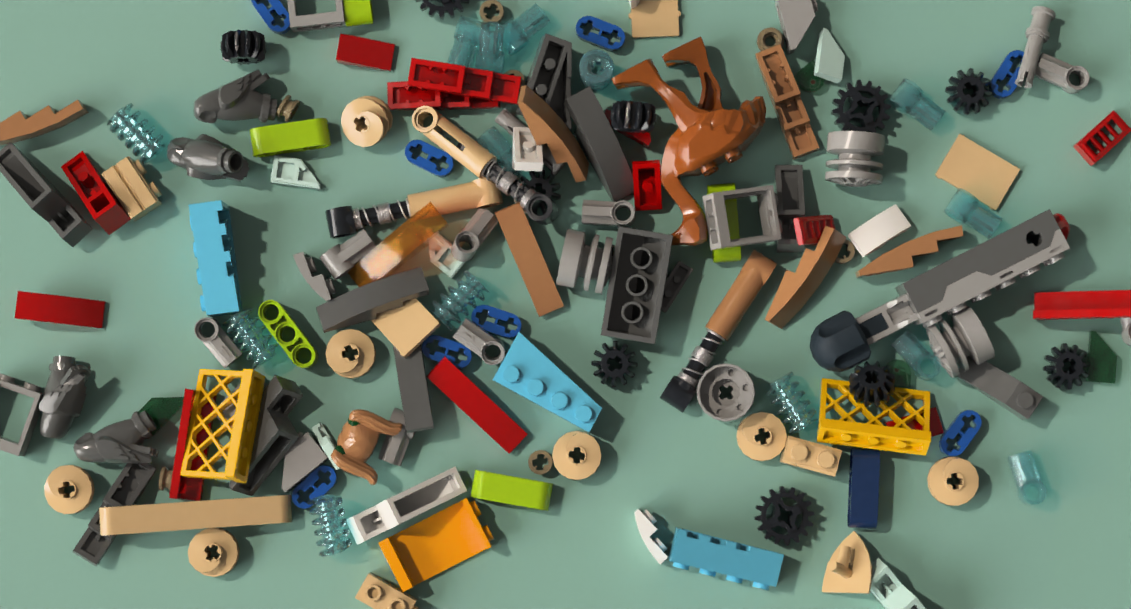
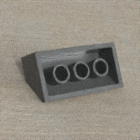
M623 226L618 227L601 335L655 344L673 235Z

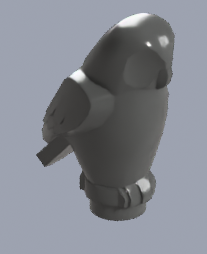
M258 69L200 96L194 102L195 118L206 123H214L217 119L242 121L258 118L262 123H266L267 120L274 121L277 99L270 98L271 94H262L254 90L270 78L267 72L261 75Z
M201 134L195 140L185 137L175 138L167 146V158L176 166L185 168L188 176L204 180L229 178L239 182L244 177H247L249 167L247 160L243 159L242 154L235 149L224 147L220 141L209 135Z
M54 356L53 363L49 365L51 373L43 398L39 403V409L43 412L40 424V432L43 437L63 438L69 431L74 418L80 416L86 398L85 383L91 373L86 366L75 364L74 357Z
M146 410L141 413L136 411L130 419L108 425L95 434L91 432L85 433L75 442L74 452L80 460L86 462L151 463L152 456L158 457L159 450L141 445L145 439L153 436L152 431L157 426Z

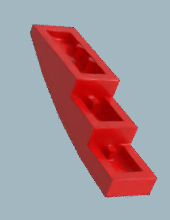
M411 58L407 85L518 105L522 77L468 68L462 65Z
M408 81L387 82L388 107L390 110H416L421 106H430L435 110L501 108V102L408 86Z
M446 357L426 376L509 454L528 435Z

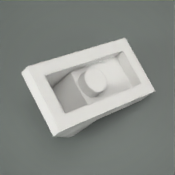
M513 127L512 169L542 171V145L536 144L529 127Z

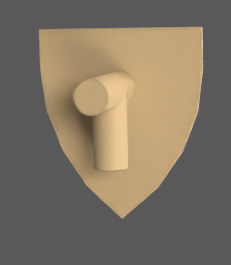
M855 531L840 543L828 562L823 579V593L870 594L872 582L870 553L864 541Z

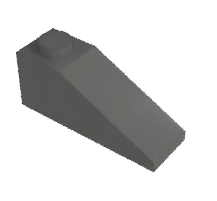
M970 356L967 357L969 370L964 372L959 367V375L957 377L1021 420H1028L1043 396L992 364L984 362L977 365Z

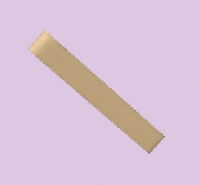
M291 495L99 508L100 534L103 536L292 522Z

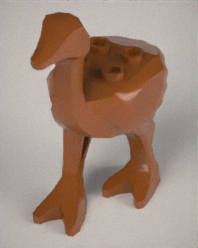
M701 36L662 56L667 67L685 64L697 67L702 84L698 107L692 105L684 92L669 86L662 80L652 59H647L611 79L617 90L637 86L651 87L667 104L679 127L669 138L660 165L661 184L683 214L681 226L671 234L673 235L671 246H696L708 240V229L704 211L683 186L680 178L700 176L702 174L707 177L718 171V165L727 161L730 164L743 157L741 152L749 147L765 124L766 106L763 96H756L751 101H744L738 110L723 109L721 103L722 90L711 71L707 50Z

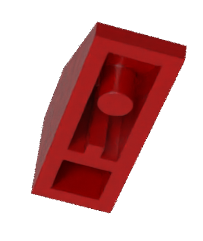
M83 151L61 166L93 219L108 235L131 220L111 188Z

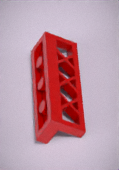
M1131 290L1034 292L1033 319L1131 318Z
M185 389L169 498L201 501L205 478H190L180 475L196 390ZM215 395V396L213 397V400H214L215 402H216V399H217V395ZM210 402L206 403L201 409V415L204 419L214 411ZM213 420L208 424L211 430L213 426ZM204 428L196 436L198 445L210 437ZM209 446L203 451L207 458ZM200 455L192 460L190 470L197 471L205 464Z

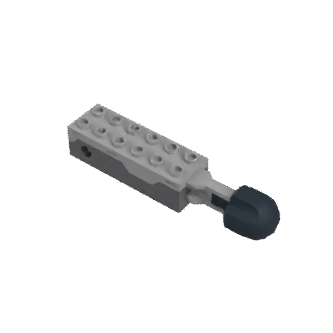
M1049 209L895 287L899 294L898 297L857 318H854L852 313L845 310L827 318L816 326L811 335L810 350L812 357L821 367L828 371L840 372L848 370L870 358V344L912 323L915 326L922 324L924 328L943 319L942 313L947 312L950 315L966 308V301L969 299L972 303L992 294L991 288L995 287L996 291L1015 283L1014 277L1017 275L1020 278H1024L1041 270L1039 266L1041 263L1047 266L1065 257L1063 252L1070 249L1066 241L1070 232L1066 218L1058 213L1053 215ZM1030 238L1032 243L1028 244L1026 239Z

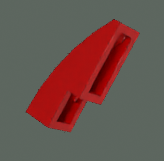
M18 291L15 318L103 329L106 302Z

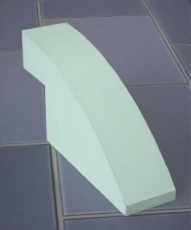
M879 558L872 563L870 591L885 609H926L917 597L898 580L888 566Z

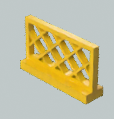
M243 369V371L199 370L181 476L233 480L237 483H247L265 382L264 375L253 369ZM207 377H215L219 384L208 392L205 388ZM235 378H241L240 388L232 394L227 385ZM224 389L229 398L218 406L213 397ZM210 402L214 411L204 419L201 415V409L206 403ZM233 403L236 406L235 415L227 420L222 412ZM219 415L224 424L213 433L208 424ZM204 428L210 437L198 445L196 436ZM229 430L231 433L230 442L223 447L217 438ZM214 442L219 451L208 460L203 451ZM200 455L205 464L197 471L190 470L192 460ZM222 457L227 461L225 473L217 472L213 467V464Z
M822 378L817 442L926 456L931 442V432L929 431L930 391L895 387V392L890 396L897 402L888 407L883 401H880L879 407L883 412L874 416L865 407L864 403H856L854 396L848 391L849 381ZM827 388L838 389L843 395L834 400L827 393ZM846 399L856 407L849 413L839 405ZM910 399L923 400V406L915 410L907 401ZM900 406L910 414L903 420L893 412ZM834 409L842 418L839 420L827 419L826 413ZM861 412L869 421L867 423H858L852 417ZM888 415L896 425L893 427L884 426L880 420ZM916 419L923 426V430L911 429L907 423Z

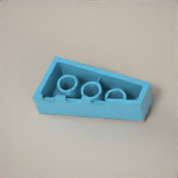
M222 200L189 204L190 226L194 236L193 250L199 266L196 270L199 285L202 284L203 295H200L201 309L206 311V315L209 317L243 313L229 205Z
M518 332L493 381L589 433L602 408Z
M676 527L668 559L677 568L689 570V566L700 568L699 573L715 577L717 572L727 575L726 580L741 584L743 579L754 581L753 587L769 590V586H777L784 554Z

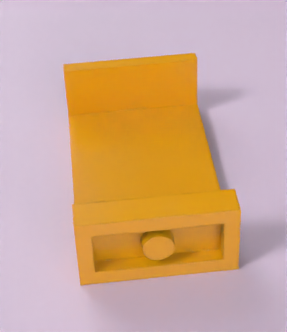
M467 497L378 543L403 592L492 547L490 541L494 537L487 524L482 526L478 518L482 513L475 500L470 502Z

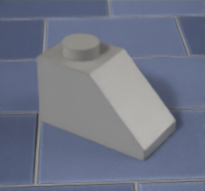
M816 0L775 1L788 54L794 53L813 21L815 12H818Z
M300 431L297 433L299 438L285 454L282 489L284 492H289L329 459L321 445L310 432L303 434Z

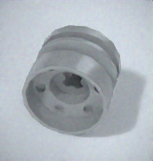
M863 131L829 132L827 135V152L838 155L839 158L827 161L826 167L837 169L838 171L826 172L825 180L849 187L881 184L883 175L871 171L882 170L883 164L871 161V157L884 154L885 136Z
M567 229L556 285L574 288L578 277L584 278L585 291L589 290L590 280L592 279L597 280L595 293L602 294V289L609 280L613 261V238L606 237L603 249L598 248L600 235H595L591 246L585 245V232Z
M969 306L951 315L953 328L943 319L938 321L940 331L933 324L926 327L930 341L929 344L935 358L952 378L959 375L957 364L964 372L969 370L968 356L977 365L995 357L993 346L982 323Z
M728 363L715 365L705 371L699 380L697 387L698 403L703 411L713 419L721 421L737 420L745 415L753 405L755 396L753 381L748 373L739 366ZM731 386L733 388L731 392L733 395L732 399L724 398L722 400L719 397L722 393L720 387L728 388Z

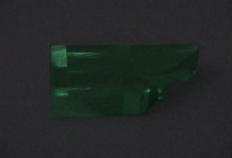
M1089 331L1087 362H1090L1091 366L1087 367L1089 376L1086 378V381L1114 384L1117 356L1096 331Z
M184 397L151 398L139 410V413L146 410L155 422L157 428L152 431L153 436L183 407Z

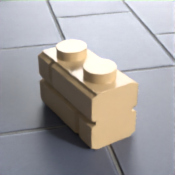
M128 156L104 171L102 176L129 217L137 221L162 204L158 198L162 193L153 181L148 183L144 177L147 170L139 159L134 161Z
M787 436L779 462L835 477L842 450Z

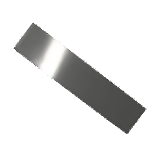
M589 86L567 98L564 105L577 126L573 134L612 202H617L634 193L633 176L627 160L591 87Z
M9 142L0 151V172L30 208L45 219L65 242L74 247L93 229L13 143Z
M274 375L264 389L247 483H237L230 480L229 487L231 490L253 496L299 438L288 417V414L303 397L296 382Z

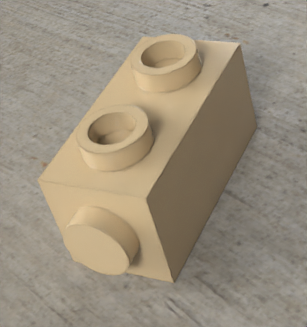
M371 572L367 575L355 596L356 599L373 609H419V607L415 606L418 599Z

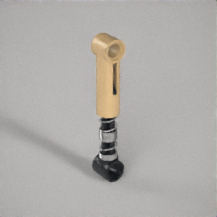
M421 106L414 111L412 124L416 130L477 177H486L487 181H493L496 184V188L507 196L511 195L516 203L520 202V206L532 220L541 225H548L556 220L558 206L551 198L536 192L533 188H527L523 185L524 181L519 182V177L511 173V171H505V167L501 168L497 165V157L442 114L430 106ZM430 115L433 116L432 124L429 127H424L425 118ZM444 130L459 143L455 146L440 133ZM542 203H547V212L542 216H538V206Z
M486 177L469 183L407 195L408 199L406 198V201L399 202V200L392 204L386 202L377 204V207L373 205V208L364 209L362 207L361 210L359 208L352 209V206H344L327 210L325 214L330 238H341L356 234L358 229H363L366 225L373 227L375 223L382 225L392 223V220L396 222L400 218L408 220L409 217L413 221L474 208H487L502 204L503 199L501 191L496 188V184L493 181H487Z

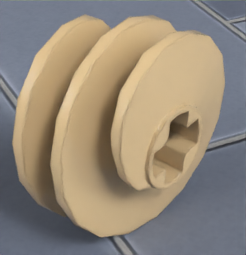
M365 95L347 104L342 112L341 125L348 140L355 145L368 147L380 142L386 136L392 126L393 116L390 108L383 100L375 96Z
M346 329L332 336L327 344L326 359L328 365L338 375L345 378H358L372 369L376 360V349L368 335L359 330ZM350 346L353 350H358V355H354L355 360L353 361L344 356V353L348 352L347 348Z
M767 412L753 413L743 419L737 429L736 436L739 449L743 454L757 461H767L775 458L785 447L787 439L784 424L778 417ZM758 429L768 433V438H765V444L761 445L760 441L755 440V435L759 434Z
M572 431L564 434L557 440L553 448L552 458L554 466L561 475L568 479L582 480L596 472L600 465L602 454L600 445L593 436L583 431ZM575 447H579L580 452L585 453L584 460L580 459V463H573V458L569 457V452H574Z
M944 457L936 461L930 468L927 477L928 489L932 496L940 503L949 506H959L967 503L975 496L979 487V476L976 468L968 460L959 457ZM951 474H953L954 478L959 479L958 485L954 484V489L951 484H947V478H952Z
M63 465L50 473L46 480L44 491L48 504L55 511L63 514H74L81 512L89 506L93 500L95 488L93 479L87 471L79 466ZM74 486L75 490L70 493L69 497V493L64 492V487Z
M223 528L204 529L197 533L189 544V562L195 570L203 575L218 577L227 574L235 567L239 559L240 548L236 538L229 531ZM217 546V552L220 556L213 557L212 559L210 557L211 552L208 549L209 547Z

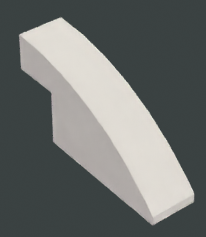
M453 467L345 521L358 545L466 492L467 489L456 467Z

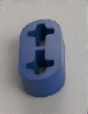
M251 0L255 9L274 33L284 34L291 29L289 13L280 0H268L272 6L269 9L263 3L258 5L257 3L260 0ZM275 11L279 17H286L283 27L279 25L273 26L276 21L271 14Z
M584 16L576 24V34L584 42L612 52L618 51L624 45V31L616 25L592 16ZM590 22L592 23V29L599 31V34L589 32L588 36L584 35V30L580 27L581 25L586 26ZM613 32L618 33L617 38L621 41L610 45L608 44L609 39L603 37L602 33L612 35Z
M1014 50L1002 61L989 85V90L992 91L994 97L1004 99L1010 96L1016 89L1015 80L1017 79L1020 67L1015 69L1013 73L1009 70L1013 65L1010 58L1014 60L1019 57L1021 64L1024 55L1023 51ZM1005 76L1009 77L1006 83V87L1009 88L1008 91L1004 89L1002 92H999L997 90L999 86L996 84V81L1001 82Z
M412 140L405 148V156L410 163L435 176L446 177L453 171L454 162L452 157L448 153L422 140ZM422 146V152L428 155V158L425 159L418 156L416 159H413V153L410 150ZM443 157L446 158V164L449 167L437 171V165L431 162V159L434 158L441 161Z
M488 305L477 306L471 315L472 322L479 327L505 338L516 337L518 332L521 331L522 324L518 316ZM487 310L488 316L495 318V322L485 321L484 325L479 324L480 320L476 317L477 313ZM509 318H512L517 329L506 333L505 327L498 325V321L508 322Z
M431 335L422 343L424 355L431 360L440 362L446 357L459 369L466 368L472 361L471 350L461 343L438 335ZM438 340V345L446 349L445 354L436 351L434 355H431L427 344ZM460 349H464V355L468 357L466 361L461 360L460 364H456V358L448 355L449 350L459 352Z
M965 410L956 416L939 441V447L943 454L958 456L966 449L981 427L982 420L980 415L973 410ZM973 416L974 428L967 427L964 432H961L960 430L965 424L962 418ZM959 434L960 438L956 442L959 448L948 451L946 440L954 439Z
M327 465L317 467L293 490V503L302 509L310 508L316 504L336 484L338 477L335 469ZM320 471L324 473L329 471L331 473L329 477L330 484L324 482L319 487L315 485L320 479L318 474ZM313 487L314 491L309 495L311 501L309 503L306 501L300 503L298 500L300 494L298 492L300 490L305 492Z

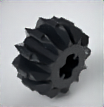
M248 30L229 31L223 34L222 41L220 42L223 60L240 65L257 64L263 61L266 53L264 35L257 31Z
M970 68L967 74L959 70L957 78L953 76L949 78L948 81L952 86L946 87L945 92L953 95L946 101L947 103H952L953 101L957 103L953 108L954 111H958L962 106L964 115H968L971 109L977 114L980 112V106L986 107L989 104L984 97H990L992 91L984 88L991 83L989 80L984 82L980 80L984 73L980 72L974 77V69ZM972 88L974 93L971 96L969 94L964 95L963 90Z
M617 101L613 103L611 110V127L625 132L650 133L654 130V125L656 124V107L640 101Z
M545 170L540 171L539 178L535 177L534 171H529L530 181L524 176L520 177L521 182L524 181L527 188L536 190V186H541L542 192L546 193L545 195L549 198L561 199L560 194L552 192L561 188L559 183L550 185L555 178L553 174L549 175L546 180L544 179ZM542 203L538 206V208L541 207L543 215L547 212L545 207L547 203Z
M613 341V350L610 351L608 345L604 343L602 348L606 352L605 354L597 350L594 352L595 356L602 359L601 361L591 362L592 366H601V369L593 373L595 377L602 373L605 374L601 384L604 385L608 377L612 378L611 387H616V378L619 377L621 383L626 385L627 381L623 374L625 373L631 378L635 376L627 368L638 366L637 362H628V359L633 358L636 354L635 352H630L627 355L624 354L628 348L627 344H624L621 351L617 350L618 342ZM615 357H618L621 360L619 364H622V368L610 371L608 369L610 364H607V360H614Z
M1067 343L1061 344L1060 350L1057 347H1052L1051 353L1053 356L1046 355L1044 357V360L1051 363L1048 366H1043V371L1051 370V374L1046 378L1047 381L1057 378L1055 387L1060 388L1064 383L1066 390L1072 389L1073 383L1076 386H1081L1082 380L1080 377L1088 378L1089 373L1084 371L1083 368L1091 366L1090 362H1082L1087 353L1081 352L1077 355L1078 346L1073 345L1069 350ZM1063 360L1064 362L1071 363V365L1069 366L1070 373L1069 371L1063 372Z
M866 360L864 367L856 365L854 373H851L849 376V392L851 395H854L856 403L864 400L866 408L870 403H874L877 408L880 405V401L888 403L890 395H893L895 392L894 374L890 373L888 365L880 368L878 361L874 365H870Z

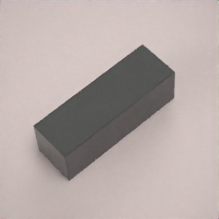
M681 261L677 262L665 282L661 311L665 314L693 271L692 268Z

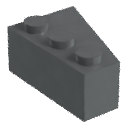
M546 33L541 37L525 85L542 98L570 130V114L564 102L567 98L571 97L572 43ZM518 105L516 114L523 116Z

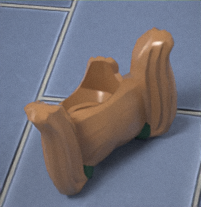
M353 410L349 415L348 421L342 427V431L338 436L337 446L331 454V459L342 470L365 478L371 485H375L378 480V474L366 462L373 453L379 435L395 436L402 430L403 425L388 421L367 410Z

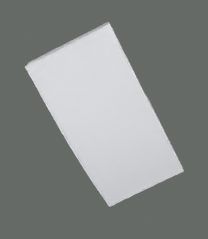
M895 204L848 234V237L861 256L865 257L883 247L889 240L907 231L911 224Z
M637 509L634 515L640 535L653 557L661 564L668 558L664 553L668 548L657 537L654 540L650 538L657 530L654 526L657 520L647 509L643 512Z

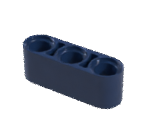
M851 448L847 513L849 528L876 529L880 450Z

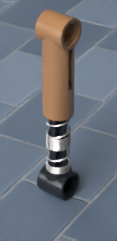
M753 250L736 280L706 324L705 328L708 329L706 330V336L702 337L701 344L695 347L691 354L692 357L688 358L689 363L686 367L682 368L683 372L672 377L661 394L660 399L682 413L684 412L697 391L695 386L698 383V377L703 375L702 371L705 366L708 367L710 362H712L711 360L714 358L712 355H716L715 351L719 344L723 345L721 341H728L758 292L775 269L776 262L757 250Z

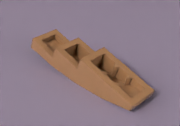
M781 44L756 53L755 57L793 159L818 151L820 147L811 128L809 116L800 97V90Z
M527 85L521 86L518 105L536 144L542 145L547 143L556 164L567 162L576 183L586 181L589 162L578 141L563 120L542 98Z
M79 100L74 101L59 112H56L54 108L48 105L29 118L22 111H18L0 123V145L41 136L61 128L89 112Z
M520 202L494 212L539 317L563 307L561 297L523 208L520 206Z
M962 225L935 231L907 241L856 272V278L910 269L914 267L912 257L935 254L939 251L937 242L963 237Z
M825 226L815 251L806 248L796 272L786 270L766 315V321L782 329L802 309L832 267L846 240V236L834 228Z

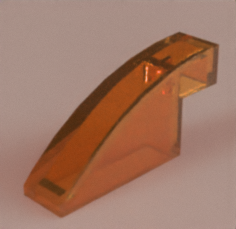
M429 202L371 250L348 274L358 287L388 277L429 245L427 242L449 225L435 206Z

